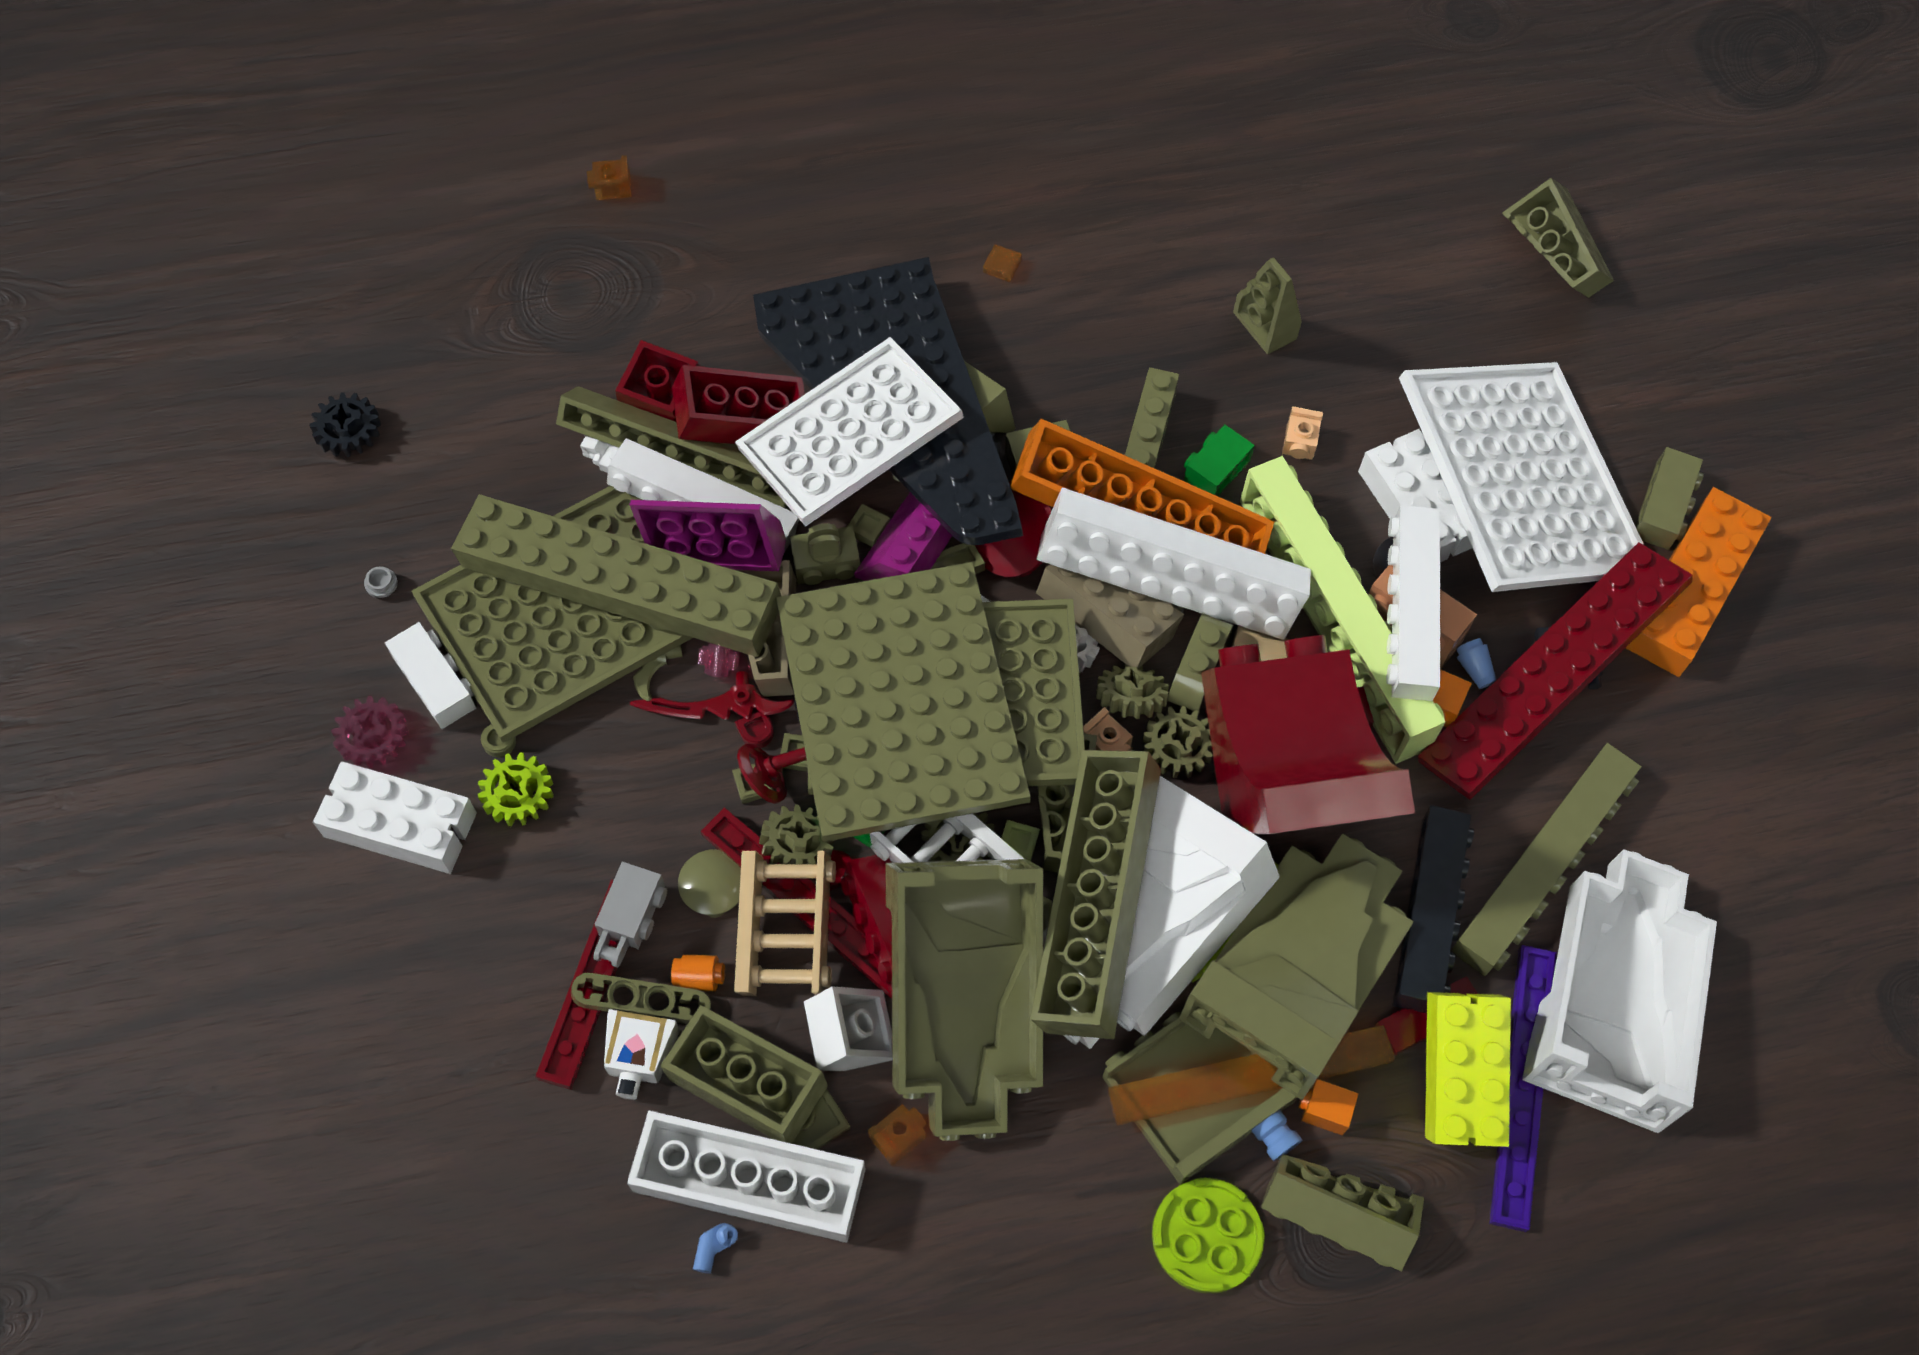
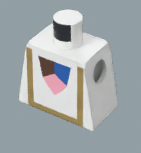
M609 1009L604 1068L608 1075L619 1077L616 1096L635 1100L638 1096L641 1081L659 1082L663 1073L660 1065L674 1046L680 1030L676 1020Z

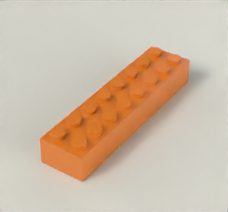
M1040 419L1029 432L1010 485L1012 490L1051 507H1054L1060 490L1063 487L1264 554L1275 522L1044 419Z

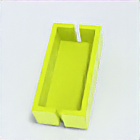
M1427 992L1425 1138L1434 1144L1468 1145L1471 1142L1476 1146L1509 1147L1511 998L1494 994L1464 995L1460 993Z

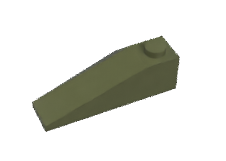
M1274 257L1269 259L1256 273L1257 276L1246 284L1247 287L1237 294L1233 310L1236 317L1267 355L1295 341L1302 323L1293 281Z

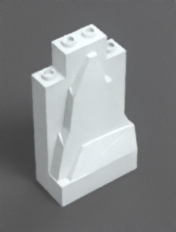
M1161 776L1117 1020L1127 1031L1130 1032L1134 1028L1143 1036L1147 1034L1280 878L1266 841ZM1048 928L1043 932V950ZM1063 1035L1071 1043L1076 1045L1080 1041L1089 1049L1099 1039Z
M1623 849L1608 865L1606 878L1597 873L1584 871L1571 884L1551 992L1540 1002L1529 1042L1523 1081L1656 1133L1661 1132L1693 1108L1717 921L1706 918L1698 912L1684 909L1689 874L1676 870L1670 865L1645 858L1639 853Z

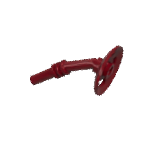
M744 744L737 752L739 768L749 786L761 798L774 804L783 801L787 795V786L782 774L783 767L807 760L805 747L773 756L767 754L756 745ZM749 757L755 759L754 770L751 766ZM767 786H769V787H771V788H776V789H777V792L771 790V789L768 788Z

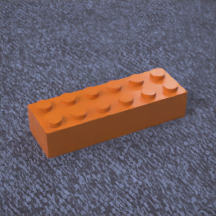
M1713 487L1700 505L1682 540L1678 543L1669 561L1693 575L1692 583L1626 649L1680 677L1695 657L1772 517Z

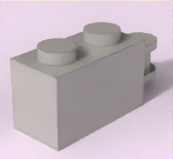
M625 862L621 863L594 924L599 936H601L594 952V960L601 961L605 959L611 961L612 966L619 967L628 946L639 949L642 940L649 938L654 925L652 916L656 907H662L667 895V888H665L661 874ZM610 940L618 942L617 948L609 946Z

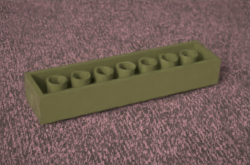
M1082 750L1030 1018L1046 1034L1114 1039L1161 774V768L1148 751Z

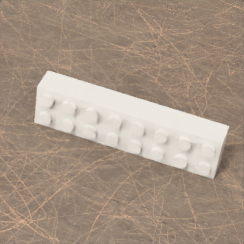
M1063 487L1041 534L1037 560L1282 640L1285 639L1310 596L1311 569Z

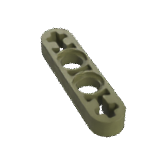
M583 973L574 980L571 988V997L574 1003L582 1008L606 1012L611 1009L676 1020L677 1023L688 1024L693 1015H690L689 1008L681 1006L678 1007V1014L671 1013L675 1004V995L681 996L680 1004H690L692 999H697L698 1006L702 1005L709 1010L711 1008L709 997L703 991L602 974ZM585 982L592 983V989L603 991L604 984H608L610 987L607 992V1003L600 1002L603 994L592 993L590 999L583 998V992L578 991L577 988H583ZM619 987L629 988L633 993V1001L627 1005H619L613 999V992ZM657 992L665 994L669 1000L668 1007L662 1011L652 1009L648 1001L652 994Z

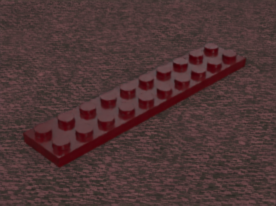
M1638 542L1436 738L1434 743L1427 746L1418 755L1419 763L1471 800L1692 583L1693 575Z

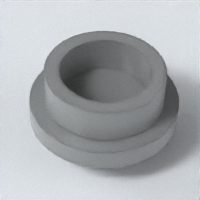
M381 566L369 570L364 580L366 591L375 598L390 596L398 585L395 573Z

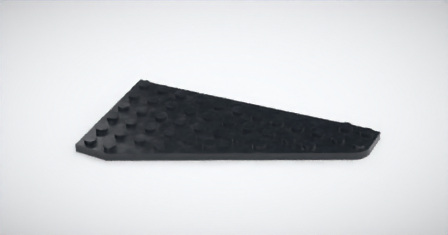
M929 257L753 295L760 337L799 377H802L803 382L811 390L891 337L962 410L964 418L895 464L889 471L955 539L962 543L983 545L1023 536L1014 495L934 281Z

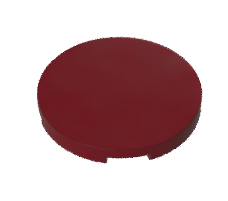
M1012 490L1017 504L1023 536L975 545L985 562V568L990 572L1009 578H1021L1032 574V571L1043 563L1037 560L1041 534L1053 507Z

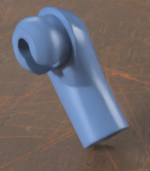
M721 1223L700 1236L693 1265L694 1271L711 1273L715 1254L734 1244L738 1238L737 1229L733 1225Z

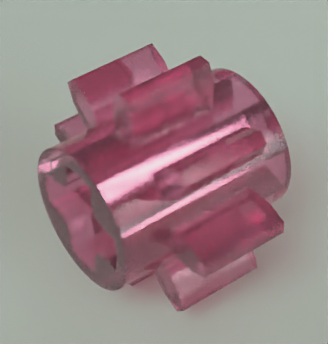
M708 642V646L703 645L702 648H699L697 664L705 665L704 673L709 676L728 677L729 670L735 671V668H738L740 652Z

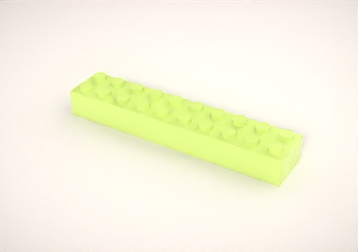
M1280 456L1250 468L1247 473L1240 503L1243 508L1275 521L1267 545L1273 557L1311 569L1310 596L1303 606L1304 611L1318 634L1325 635L1329 652L1350 650L1357 687L1364 686L1374 720L1373 726L1394 762L1397 764L1420 754L1427 746L1435 742L1445 724L1442 708L1433 701L1392 697V685L1386 682L1387 668L1389 664H1392V654H1387V640L1389 634H1392V627L1387 621L1382 619L1377 611V604L1373 596L1366 593L1361 584L1358 571L1350 567L1345 558L1342 545L1339 542H1335L1331 536L1326 519L1317 513L1310 493L1306 490L1304 491L1298 482V476L1294 467L1288 465L1284 457Z

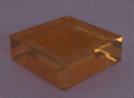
M995 244L983 265V273L1010 282L1022 260V254Z

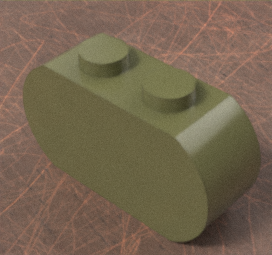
M1202 613L1176 672L1167 701L1179 706H1185L1192 711H1200L1205 700L1201 673L1219 666L1218 650L1226 648L1234 625Z

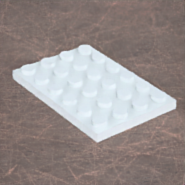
M889 337L735 442L742 454L799 520L807 526L964 418L957 404Z

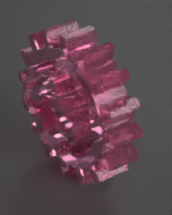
M368 696L364 704L355 699V707L353 709L346 706L342 708L346 714L344 718L335 717L334 719L339 728L331 730L336 739L333 744L338 751H341L340 754L345 761L351 759L356 766H360L365 761L368 768H373L374 761L379 760L382 765H386L385 757L391 755L396 758L398 756L395 751L396 746L405 747L406 745L401 736L409 734L406 725H404L407 720L402 712L399 713L400 710L395 703L389 705L384 697L376 703L372 696ZM387 718L391 721V730L387 728ZM349 734L354 736V746L350 744Z

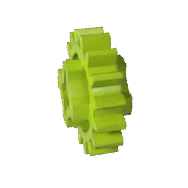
M521 752L517 760H513L509 753L505 755V762L503 763L494 759L493 764L495 768L493 770H483L487 780L478 781V786L482 790L478 794V798L481 803H485L482 807L486 814L493 813L492 816L497 823L505 817L508 826H512L515 819H519L522 825H526V817L530 815L537 820L539 818L537 810L539 808L543 810L549 808L544 799L553 798L554 796L551 788H549L554 785L550 775H547L549 772L545 764L539 765L535 756L526 761L524 753ZM509 783H512L514 787H517L521 791L522 795H519L517 791L515 792L511 788Z

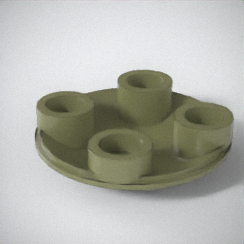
M712 849L699 852L692 856L680 871L678 877L680 896L684 903L693 911L712 918L721 917L739 903L741 868L720 850Z

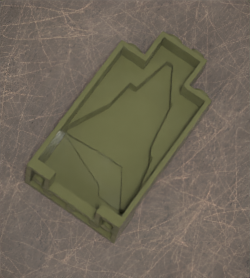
M1344 834L1340 836L1323 864L1316 861L1315 857L1309 852L1291 846L1277 867L1280 878L1239 924L1216 960H1212L1190 993L1179 1017V1020L1208 1039L1215 1029L1218 1028L1276 1066L1278 1069L1271 1080L1301 1100L1304 1099L1319 1077L1414 922L1407 918L1402 910L1383 903L1403 871L1397 868L1390 859L1376 855L1368 850L1361 841L1349 838Z
M1027 859L886 863V907L890 909L892 915L893 1087L898 1094H903V1097L907 1099L924 1098L925 1093H928V1123L935 1137L939 1136V1139L944 1141L959 1140L961 1135L975 1134V1137L981 1139L995 1138L997 1133L1007 1132V1089H1010L1013 1093H1029L1032 1091V1087H1043V1031L1030 1020L1043 956V868Z

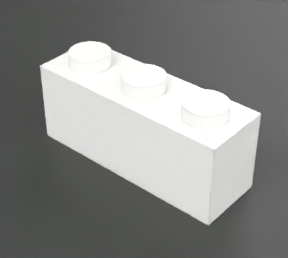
M420 622L384 642L391 656L441 729L476 709L471 698L473 693L470 689V683L466 678L459 680L455 674L458 668L449 653L443 656L438 650L442 644L432 629L426 632Z

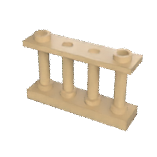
M742 851L734 992L742 996H756L757 987H761L762 983L812 984L811 992L815 995L823 992L826 988H830L832 971L831 967L827 966L830 882H835L836 864L835 861H831V857L825 851H818L817 864H767L758 852ZM767 878H816V899H765V896L761 895L762 882H766ZM765 913H815L814 934H764L763 930H760V917H764ZM763 948H813L812 970L762 969L761 966H758V953L762 952Z

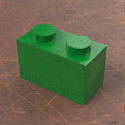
M1224 424L1217 433L1213 431L1208 435L1199 453L1193 452L1184 464L1186 468L1184 482L1219 496L1251 461L1255 445Z

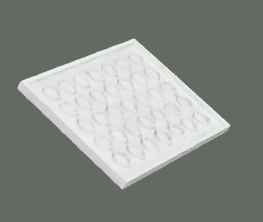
M1557 362L1405 370L1399 377L1400 382L1492 592L1599 581L1638 542L1644 545Z

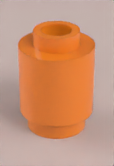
M683 955L682 958L673 959L671 968L673 986L700 991H716L718 984L724 983L725 965L724 963H719L717 955Z

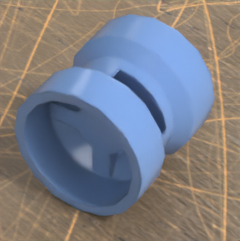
M1281 1110L1266 1118L1251 1131L1257 1140L1265 1143L1267 1154L1273 1162L1280 1159L1282 1154H1287L1302 1142V1138L1297 1131L1290 1130L1286 1124L1287 1118Z

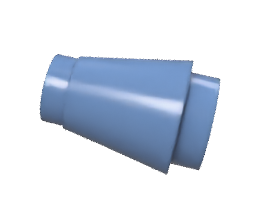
M1481 638L1469 641L1456 649L1459 654L1457 657L1458 661L1474 683L1477 684L1478 689L1486 688L1497 680L1488 645L1483 644Z

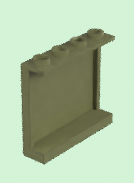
M1178 1011L1163 1022L1165 1028L1156 1034L1149 1031L1145 1036L1142 1035L1134 1043L1136 1048L1126 1055L1123 1051H1120L1108 1059L1105 1063L1107 1068H1105L1102 1078L1177 1182L1182 1184L1252 1134V1129L1279 1110L1284 1111L1291 1106L1298 1097L1271 1080L1275 1071L1265 1059L1218 1028L1215 1029L1208 1039L1179 1020L1181 1013Z

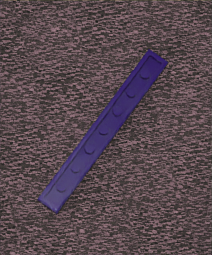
M1521 945L1518 950L1510 1025L1509 1147H1497L1489 1224L1527 1232L1530 1229L1543 1088L1522 1079L1540 1002L1551 992L1557 952Z

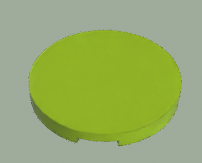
M1198 1178L1176 1187L1163 1199L1154 1217L1152 1242L1159 1263L1174 1281L1196 1292L1220 1293L1238 1286L1254 1271L1260 1261L1264 1248V1228L1255 1207L1243 1191L1223 1180Z

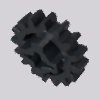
M343 392L338 400L329 396L330 403L328 405L319 403L318 406L321 412H313L311 414L314 422L310 423L309 426L313 432L312 436L316 444H320L325 453L331 449L335 457L341 451H344L346 456L350 457L351 451L355 449L361 454L363 453L361 446L365 444L372 447L371 437H379L380 435L377 427L381 426V421L376 407L370 404L367 397L360 400L357 393H353L351 398H347Z

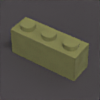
M1669 447L1665 448L1655 465L1635 526L1642 541L1669 550L1675 540H1682L1688 523L1683 522L1685 515H1690L1696 498L1691 497L1693 490H1698L1704 473L1699 472L1703 459Z

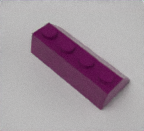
M910 492L855 571V578L869 581L930 570L952 535Z

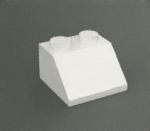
M832 986L804 1001L816 1066L819 1070L846 1071L892 1061V1029L882 990Z

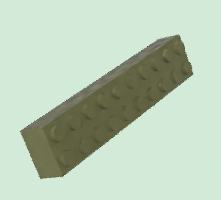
M480 494L451 547L454 555L464 568L755 657H759L778 614L776 597H780L781 593L777 582Z

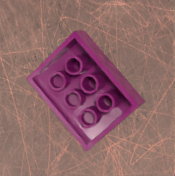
M655 500L630 501V508L645 544L733 570L778 572L780 570L787 540L781 521L761 504Z

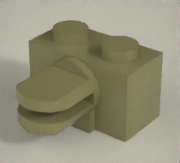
M823 523L811 527L808 533L790 536L798 585H815L823 580L836 578L840 580L850 579L860 566L853 526L836 528L834 524Z

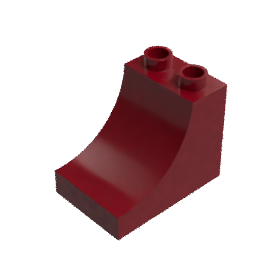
M1316 635L1284 641L1287 658L1261 661L1259 644L1218 650L1220 667L1201 673L1222 815L1252 834H1273L1415 813L1409 770L1398 768L1392 764L1379 747L1373 735L1358 692L1349 649L1328 652L1325 635Z

